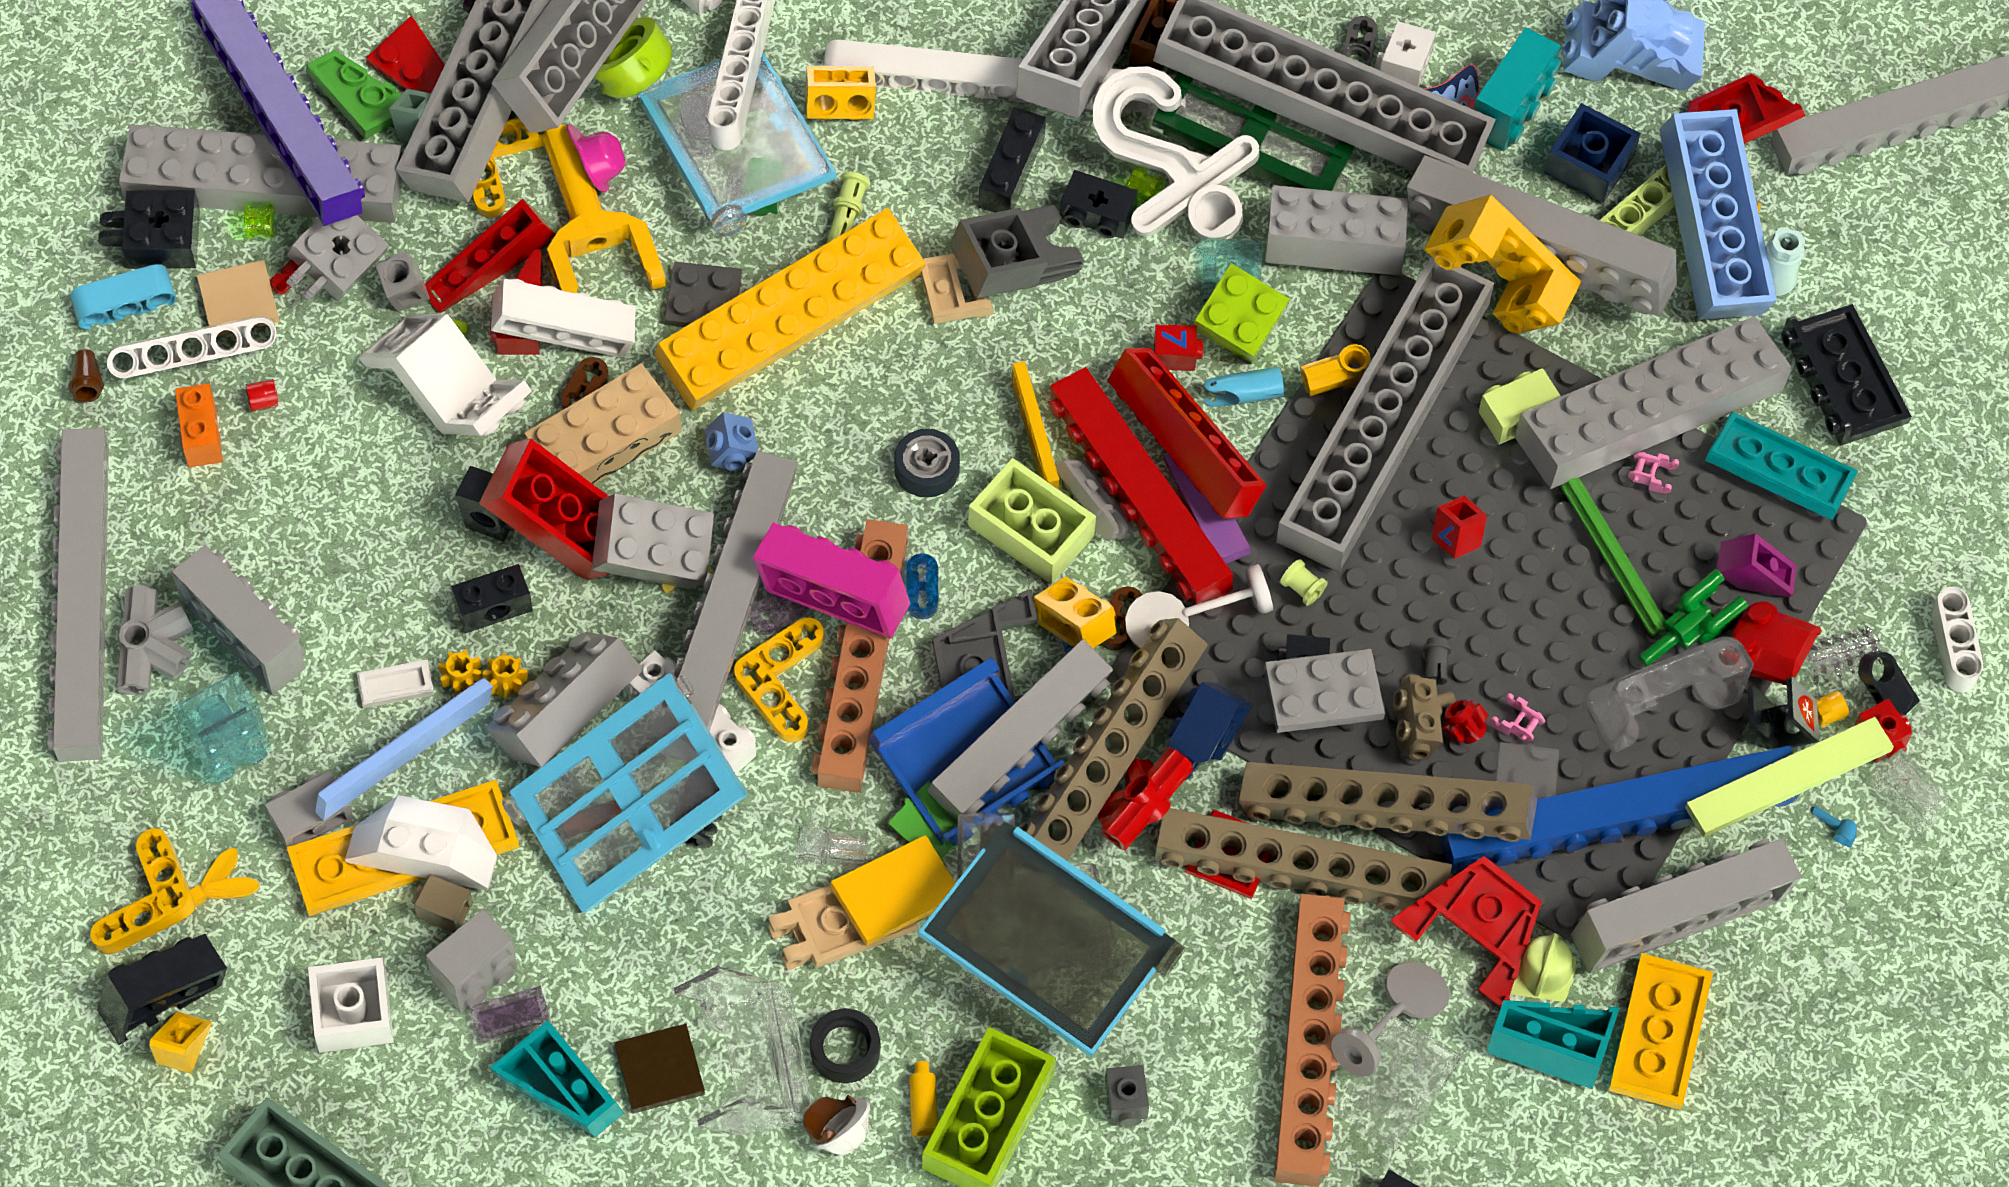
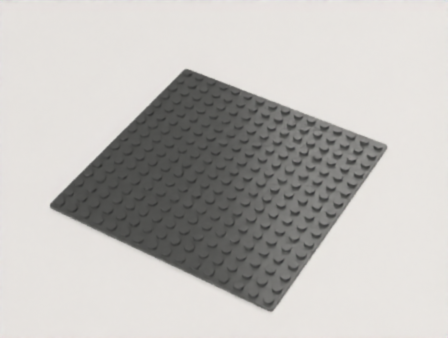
M1375 273L1317 361L1338 355L1344 347L1357 344L1362 345L1368 350L1371 362L1414 287L1416 280L1404 274L1397 276ZM1483 316L1340 572L1276 543L1279 522L1356 389L1342 386L1310 396L1306 392L1303 382L1301 383L1248 462L1267 486L1249 516L1235 518L1250 546L1251 554L1227 563V566L1233 573V591L1225 595L1248 589L1247 569L1250 566L1259 564L1270 592L1273 611L1265 614L1260 613L1252 597L1188 616L1189 628L1209 645L1163 715L1173 721L1177 717L1182 718L1188 708L1185 701L1191 689L1195 685L1200 686L1202 682H1216L1253 703L1227 750L1247 762L1532 784L1536 798L1541 799L1727 759L1749 722L1747 688L1754 685L1765 695L1772 682L1730 671L1726 667L1725 658L1728 641L1741 618L1707 644H1703L1698 640L1686 650L1679 645H1674L1648 667H1645L1639 661L1638 656L1663 637L1667 631L1659 636L1649 635L1561 487L1549 488L1515 438L1499 445L1479 414L1482 395L1489 388L1495 385L1504 386L1513 382L1517 376L1527 371L1533 373L1543 368L1560 396L1602 380V378L1532 341L1506 330L1503 326ZM1358 364L1347 365L1348 367L1353 369L1361 367ZM1697 428L1640 451L1658 457L1659 453L1668 455L1669 462H1672L1673 459L1679 461L1677 469H1667L1659 466L1654 475L1655 479L1662 481V487H1665V484L1672 486L1669 494L1648 490L1649 485L1633 482L1628 477V473L1635 470L1637 461L1634 460V454L1579 477L1665 620L1675 613V607L1680 603L1683 594L1713 570L1717 569V560L1722 541L1756 533L1797 565L1793 596L1783 597L1738 589L1724 579L1718 585L1719 590L1706 599L1704 603L1716 615L1735 598L1741 596L1747 602L1748 607L1753 603L1766 601L1775 605L1779 613L1809 622L1867 524L1864 516L1843 505H1840L1832 521L1705 461L1716 438ZM1644 464L1642 472L1650 474L1651 466ZM1465 495L1487 514L1481 547L1453 559L1432 540L1437 507ZM1299 559L1305 563V568L1318 579L1323 578L1328 582L1321 596L1309 606L1302 602L1303 597L1290 586L1284 587L1280 583L1285 571ZM1172 576L1161 592L1172 594L1183 603L1185 608L1193 606L1190 600L1185 601L1182 599L1176 588V580ZM1287 634L1330 638L1329 654L1372 649L1385 711L1384 719L1277 733L1264 670L1265 662L1277 661L1278 647H1285ZM1431 637L1446 638L1448 645L1452 647L1447 659V683L1436 685L1437 695L1452 692L1455 695L1456 701L1465 699L1468 702L1472 700L1475 705L1480 703L1489 715L1484 720L1487 724L1486 733L1481 739L1471 744L1459 743L1456 739L1451 740L1442 728L1447 723L1444 717L1448 707L1442 708L1440 720L1443 743L1428 760H1412L1409 757L1401 756V751L1397 747L1396 730L1398 720L1393 714V696L1395 691L1401 686L1400 680L1406 675H1419L1421 678H1424L1426 653L1423 651V646L1427 644V639ZM1129 639L1111 666L1114 670L1107 678L1111 686L1125 675L1130 667L1129 661L1131 657L1140 649L1131 639ZM1164 652L1161 656L1163 664H1165L1166 661ZM1144 680V681H1143V690H1144V692L1146 693V691H1147V683H1146V681ZM1508 693L1514 695L1513 699L1515 701L1518 697L1527 701V707L1540 712L1545 719L1543 725L1537 724L1531 734L1534 736L1532 742L1522 741L1520 737L1513 733L1507 736L1490 724L1493 716H1496L1501 724L1503 720L1509 723L1511 721L1514 722L1520 711L1506 702L1505 697ZM1523 717L1518 725L1525 729L1531 720ZM1316 795L1312 798L1319 800L1323 795ZM1350 798L1344 804H1352L1358 798ZM1385 801L1380 807L1390 806L1394 801ZM1421 804L1416 808V810H1423L1427 808L1430 804ZM1459 806L1454 808L1451 812L1459 813L1463 811L1466 807ZM1671 826L1657 829L1654 833L1647 836H1637L1636 834L1622 836L1620 840L1613 843L1603 844L1601 841L1587 844L1584 848L1577 851H1567L1566 849L1552 851L1550 855L1543 858L1533 859L1529 856L1517 859L1510 865L1498 867L1542 901L1535 922L1575 944L1570 934L1579 923L1578 919L1586 913V907L1604 898L1608 902L1619 899V895L1622 892L1639 886L1640 890L1649 888L1685 827L1679 829H1672ZM1378 827L1371 830L1419 858L1447 863L1439 836L1429 834L1427 831L1411 830L1409 833H1399L1390 828ZM1454 872V873H1451L1450 875L1454 876V875H1456V874L1459 873V872Z

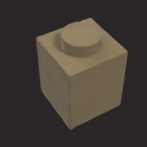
M430 874L425 885L420 884L416 889L412 904H414L418 919L454 933L462 926L473 901L469 889Z

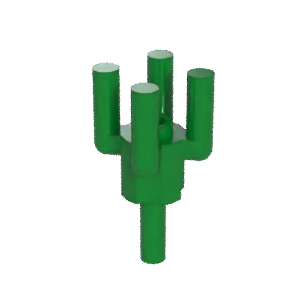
M1713 570L1681 596L1680 603L1675 607V613L1663 622L1667 633L1638 656L1639 661L1645 667L1651 665L1674 645H1679L1686 650L1698 640L1703 644L1711 642L1742 617L1741 612L1748 607V604L1741 596L1735 598L1716 615L1704 603L1706 599L1719 590L1718 585L1724 581V577L1719 570Z

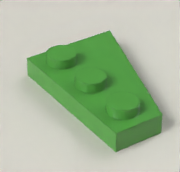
M335 50L306 64V73L364 139L393 125L389 108L401 96V94L396 92L395 86L387 81L384 83L379 82L367 74V69Z

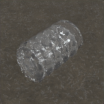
M1864 624L1857 626L1856 630L1848 629L1843 634L1835 633L1830 638L1823 637L1818 639L1816 643H1813L1803 664L1812 683L1817 686L1819 675L1822 676L1826 683L1832 682L1833 670L1839 679L1844 678L1846 666L1852 675L1857 674L1858 662H1860L1864 654L1870 651L1883 652L1878 636L1870 627ZM1880 657L1875 660L1877 666L1884 665Z

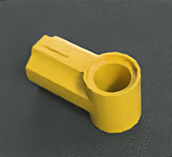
M1352 344L1344 347L1338 355L1300 366V373L1306 392L1313 396L1342 386L1356 388L1370 364V353L1362 345ZM1358 364L1361 367L1353 369L1348 367L1347 365Z

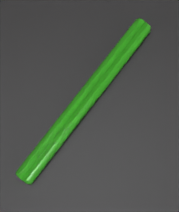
M1571 478L1567 483L1560 485L1561 489L1649 635H1661L1666 631L1663 626V622L1666 620L1580 478Z

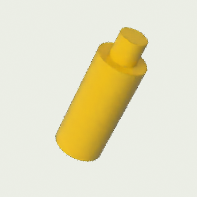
M918 1061L914 1063L915 1073L909 1076L911 1135L914 1137L932 1136L938 1124L936 1075L930 1073L929 1062Z

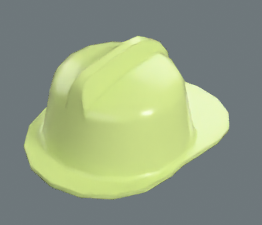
M1553 933L1551 936L1530 938L1520 963L1517 979L1514 981L1511 990L1512 995L1565 1002L1576 970V957L1572 955L1568 945L1559 939V934Z

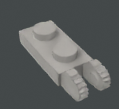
M1061 460L1056 466L1057 473L1062 478L1063 485L1075 495L1082 507L1096 516L1095 531L1098 535H1101V538L1106 541L1115 540V538L1125 540L1131 537L1133 525L1124 516L1119 503L1113 496L1109 495L1102 481L1090 468L1086 460Z

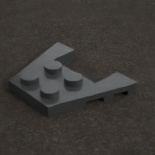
M1032 589L1020 593L1018 597L1006 603L1002 602L993 607L991 611L975 619L971 618L932 639L941 689L992 657L1000 668L997 676L1014 701L1017 702L1023 696L1014 695L1002 629L1037 624L1038 619Z

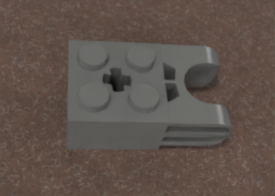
M1044 206L1022 211L1021 208H1015L959 221L949 245L977 299L1056 282L1075 275L1082 269L1085 260L1076 247H1059L1046 239V236L1055 232L1062 219L1055 206Z

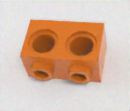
M210 383L175 388L182 445L188 468L223 462L216 405Z

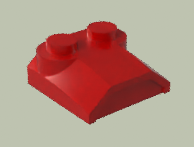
M1760 601L1753 603L1744 611L1728 641L1725 658L1726 667L1730 671L1787 686L1786 678L1796 677L1815 639L1821 634V627L1779 613L1776 606L1770 602Z

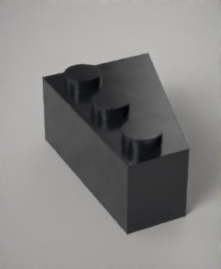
M206 934L193 939L192 937H186L169 949L161 952L158 950L152 951L130 965L121 964L110 970L106 975L97 1011L118 1045H121L128 1041L126 1034L145 1022L150 1028L159 1022L156 1016L176 1005L181 1010L222 986L227 967Z

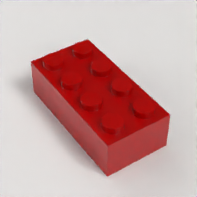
M530 438L508 444L479 504L581 578L590 580L609 575V573L592 570L599 502L608 497V495Z

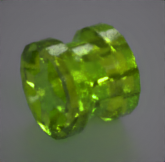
M1138 165L1131 173L1125 186L1138 190V198L1144 204L1161 192L1165 178L1159 174L1151 175L1148 173L1147 168Z
M252 204L244 206V232L246 239H254L256 235H264L266 238L275 237V211L273 204H265L263 208H255Z

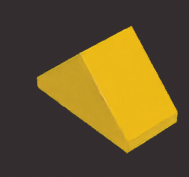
M177 1011L150 1039L149 1046L156 1064L192 1074L212 1021Z

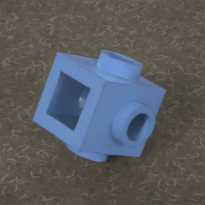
M722 412L704 430L706 448L708 449L712 466L726 468L730 471H741L745 467L746 462H750L755 457L758 443L755 437L752 418Z

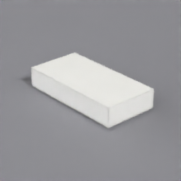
M428 659L357 673L363 708L434 695Z

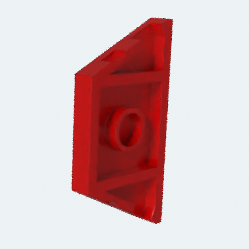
M1752 73L1691 100L1688 112L1737 109L1744 144L1805 117L1800 104L1797 102L1793 104L1785 99L1780 91L1774 87L1766 86L1763 80Z

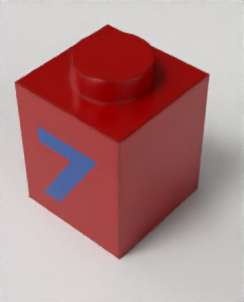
M1155 324L1154 353L1168 370L1195 371L1196 359H1203V339H1197V325Z
M1465 495L1437 507L1432 540L1453 559L1476 550L1482 544L1487 514Z

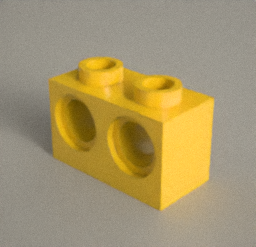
M806 66L805 107L807 119H874L876 94L874 66Z
M1066 576L1034 596L1038 624L1072 647H1075L1084 639L1094 649L1116 634L1113 606L1107 600L1101 599L1088 591L1084 585L1077 584Z

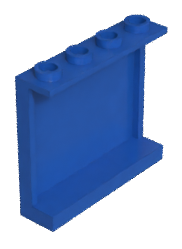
M992 657L873 731L868 740L906 797L910 798L942 846L949 841L953 847L960 844L971 835L968 830L969 828L978 823L982 827L988 826L1001 816L998 810L1008 804L1012 808L1019 806L1031 797L1028 791L1038 785L1042 790L1052 785L1055 781V772L1064 764L1062 760L1056 763L1046 746L1040 742L1032 750L1036 756L1022 770L1015 766L1007 774L1010 781L998 793L994 794L990 790L982 798L985 805L974 816L946 834L942 833L916 793L927 781L932 783L1016 703L997 676L1000 668Z

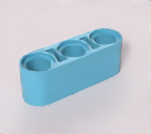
M150 265L84 284L75 288L70 294L80 328L89 330L90 326L101 323L102 326L123 320V316L133 313L137 316L158 310L157 306L164 304L171 306L176 301L175 291L168 270L163 265Z

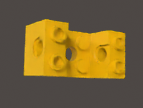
M1492 195L1446 207L1424 248L1434 258L1436 264L1447 271L1460 268L1464 263H1474L1475 261L1478 263L1487 261L1495 268L1497 274L1506 279L1508 284L1492 314L1502 322L1506 330L1516 334L1560 324L1582 282Z

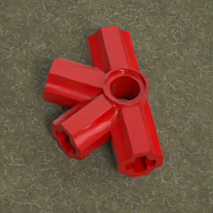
M1168 748L1155 764L1149 759L1139 760L1135 758L1124 775L1127 787L1111 793L1098 813V820L1103 825L1100 828L1102 830L1101 834L1118 849L1126 851L1148 823L1158 821L1168 812L1171 806L1169 798L1193 771V764L1173 748Z

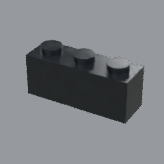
M1016 107L1013 108L979 186L978 208L993 213L1015 208L1044 141L1046 117Z

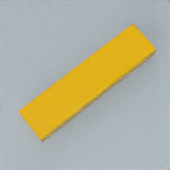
M1026 362L1013 363L1012 384L1039 477L1059 490V476Z

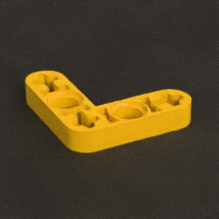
M519 118L508 120L501 135L505 133L514 134L517 137L516 140L507 145L497 141L485 167L492 174L486 180H479L472 196L475 207L483 217L495 218L501 215L506 208L505 194L494 158L544 146L542 141L544 134L538 135V132L530 133ZM525 128L527 139L522 138L521 129ZM489 188L492 198L495 200V205L488 207L484 190Z
M811 617L796 621L741 657L734 666V677L737 685L782 740L789 743L798 742L806 736L808 732V718L776 677L822 646L824 642V628L817 619ZM806 629L808 632L815 630L814 640H810L808 637L800 640L802 638V630ZM798 640H800V641L798 642V649H799V650L796 651V650H795V647H794V645H793V643H795V642H797ZM777 647L785 648L789 652L788 658L781 662L772 660L769 654ZM748 667L750 670L757 668V679L761 683L757 689L756 682L751 676L743 677L744 668ZM774 692L781 697V701L774 707H768L761 702V698L766 693ZM785 709L787 717L792 722L799 720L798 730L794 731L792 728L785 730L786 721L781 714Z
M151 828L144 831L136 842V850L152 894L101 918L91 928L90 939L99 951L104 954L111 955L120 952L183 921L193 912L195 906L194 898L173 843L165 832L159 828ZM153 842H158L157 848L161 857L156 858L152 853L151 844ZM165 868H173V874L168 880L163 882L157 881L160 871ZM173 891L179 898V905L174 908H172L174 906L172 897L169 894ZM144 912L151 913L150 919L146 924L134 926V921L138 915ZM124 923L129 929L127 932H124L125 928L122 926ZM112 930V931H113V932H111V937H112V938L106 941V940H105V939L107 938L106 932Z

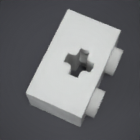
M1398 21L1393 34L1387 32L1382 52H1379L1374 68L1419 87L1432 54L1436 32Z

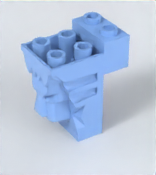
M1583 0L1574 10H1570L1565 17L1566 41L1562 49L1565 72L1591 81L1600 82L1614 68H1618L1671 88L1685 91L1702 77L1705 21L1695 18L1691 12L1673 9L1668 1L1597 0L1595 3Z

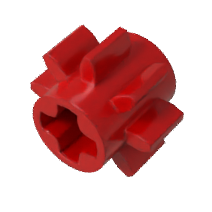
M1465 699L1458 700L1447 708L1444 717L1447 723L1442 728L1451 740L1456 739L1459 743L1471 744L1481 739L1486 733L1487 724L1484 720L1489 715L1480 703L1475 705L1472 700L1469 702Z

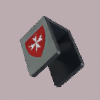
M1794 677L1786 678L1787 704L1780 706L1773 704L1754 685L1747 688L1749 727L1772 749L1785 746L1794 748L1819 742L1817 699ZM1791 721L1800 731L1793 734L1788 733L1786 730L1787 722Z

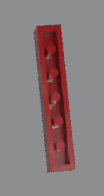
M1151 348L1125 349L1107 379L1116 391L1117 396L1125 401L1135 413L1137 420L1144 424L1152 433L1155 441L1173 458L1175 465L1183 470L1193 482L1195 489L1205 496L1219 516L1223 519L1248 517L1267 484Z

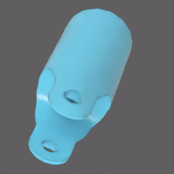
M1279 366L1210 378L1204 383V387L1208 392L1226 391L1223 395L1214 396L1216 398L1215 402H1211L1209 398L1204 399L1205 404L1210 407L1230 406L1284 397L1283 379Z

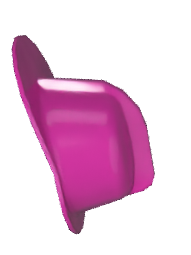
M567 124V131L580 153L582 163L590 180L601 192L606 193L609 190L608 182L617 176L626 164L619 140L612 134L603 131L584 136L574 125Z

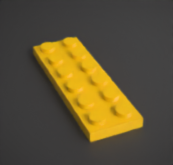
M497 779L431 800V802L470 809L497 855L520 848ZM356 825L286 847L309 917L426 878L346 863V854Z

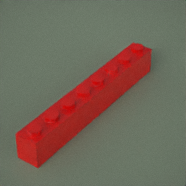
M1087 367L1050 385L1051 400L1048 401V405L1056 419L1062 418L1067 425L1066 431L1069 438L1075 445H1081L1085 451L1084 456L1092 470L1098 469L1103 477L1102 482L1110 496H1117L1121 502V510L1127 520L1136 523L1144 545L1155 550L1158 555V563L1163 572L1167 575L1171 573L1174 577L1176 588L1182 599L1185 601L1190 600L1193 605H1197L1222 597L1233 591L1232 571Z

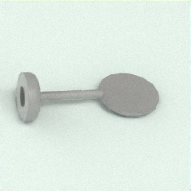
M1413 961L1400 963L1391 969L1386 978L1385 990L1389 1000L1395 1006L1367 1034L1359 1029L1346 1028L1342 1029L1332 1039L1331 1048L1333 1055L1345 1070L1353 1075L1363 1077L1369 1076L1378 1067L1380 1054L1374 1040L1401 1012L1421 1019L1432 1018L1443 1012L1449 1002V988L1445 979L1435 969L1426 964Z

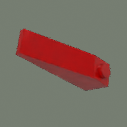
M522 198L425 283L430 297L429 301L439 313H442L526 261L534 249H541L555 237L556 233L542 216ZM431 290H433V291L438 295V297L442 300L441 303H440V301L436 298V296L431 292Z

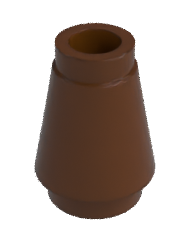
M88 349L79 350L74 354L68 385L73 397L80 402H92L98 399L104 388L95 353Z

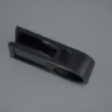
M1870 651L1863 655L1858 665V674L1876 704L1889 699L1899 714L1906 715L1920 702L1891 654ZM1880 657L1884 664V671L1880 680L1876 681L1872 675V667L1875 660Z

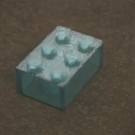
M238 671L173 707L187 753L208 785L215 781L222 783L229 780L235 774V770L247 763L254 765L261 762L267 756V752L272 750L260 706Z

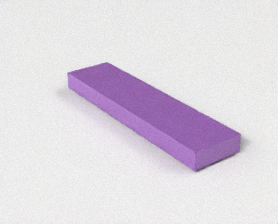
M1169 454L1163 455L1164 462L1191 515L1227 564L1250 555V546L1235 518L1223 519L1219 516L1205 496L1195 489L1193 482L1183 470L1175 465L1173 458Z

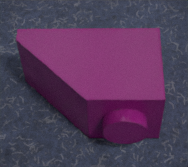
M1754 533L1721 542L1717 570L1721 572L1724 579L1738 589L1783 597L1793 596L1797 565L1759 535Z

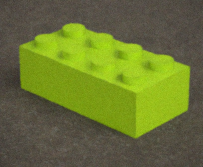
M988 1026L922 1153V1169L959 1187H997L1055 1074L1056 1057Z

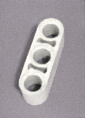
M1950 586L1940 591L1931 611V617L1945 681L1952 690L1965 693L1975 687L1983 670V660L1969 598L1962 589ZM1944 606L1953 607L1956 612L1949 611ZM1950 637H1956L1963 643H1956ZM1957 669H1964L1970 675H1963Z

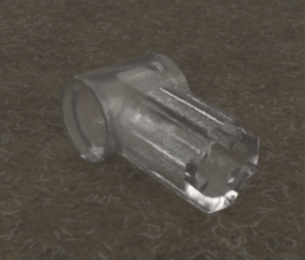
M802 824L798 828L794 863L800 868H804L805 865L817 866V869H823L826 865L859 868L866 864L868 835L830 832L829 828L820 824Z

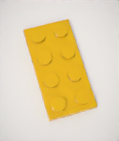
M1641 953L1608 1091L1677 1110L1682 1109L1713 976L1712 971Z

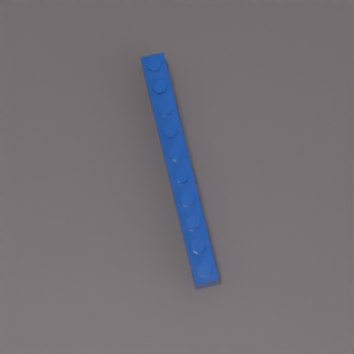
M1790 746L1537 799L1531 840L1520 839L1516 842H1508L1499 837L1483 836L1480 839H1471L1463 834L1451 833L1439 836L1447 864H1452L1451 873L1463 870L1483 856L1497 866H1507L1514 863L1517 859L1531 856L1533 859H1539L1550 855L1552 851L1562 849L1577 851L1590 843L1601 841L1603 844H1609L1620 840L1622 836L1632 834L1647 836L1654 833L1657 829L1669 826L1672 829H1679L1688 826L1693 821L1685 809L1687 802L1786 758L1793 753ZM1799 794L1781 803H1778L1775 806L1782 807L1789 805L1798 798ZM1494 809L1490 811L1487 815L1494 816L1499 814L1502 810Z

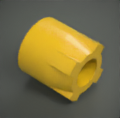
M1838 690L1817 699L1818 723L1821 727L1849 716L1848 705Z

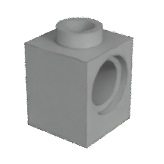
M407 251L391 255L385 261L376 265L386 297L398 312L430 299L419 266ZM406 276L404 280L398 282L402 277Z

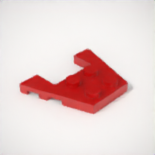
M1483 856L1393 916L1389 923L1413 942H1417L1438 913L1498 960L1476 991L1501 1009L1503 1000H1510L1511 998L1510 993L1514 981L1517 979L1520 963L1525 948L1528 946L1542 901Z

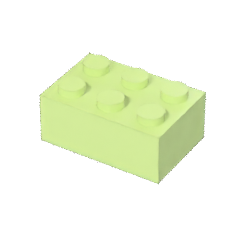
M1014 458L1005 465L969 505L968 526L1051 585L1095 536L1096 516Z

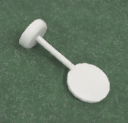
M1259 564L1250 566L1247 569L1248 589L1187 608L1172 594L1161 591L1146 593L1136 598L1128 608L1125 618L1127 634L1131 641L1141 649L1149 638L1148 631L1159 620L1179 618L1189 627L1188 616L1252 597L1260 613L1272 612L1273 604L1262 569Z

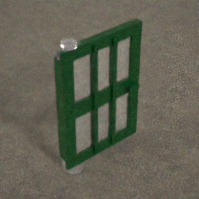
M1178 72L1173 80L1181 89L1182 101L1180 106L1172 112H1165L1154 103L1151 107L1148 117L1153 119L1152 126L1163 130V135L1210 156L1242 135L1253 137L1259 145V158L1253 166L1245 171L1277 186L1345 192L1350 181V177L1343 175L1342 172L1355 146Z

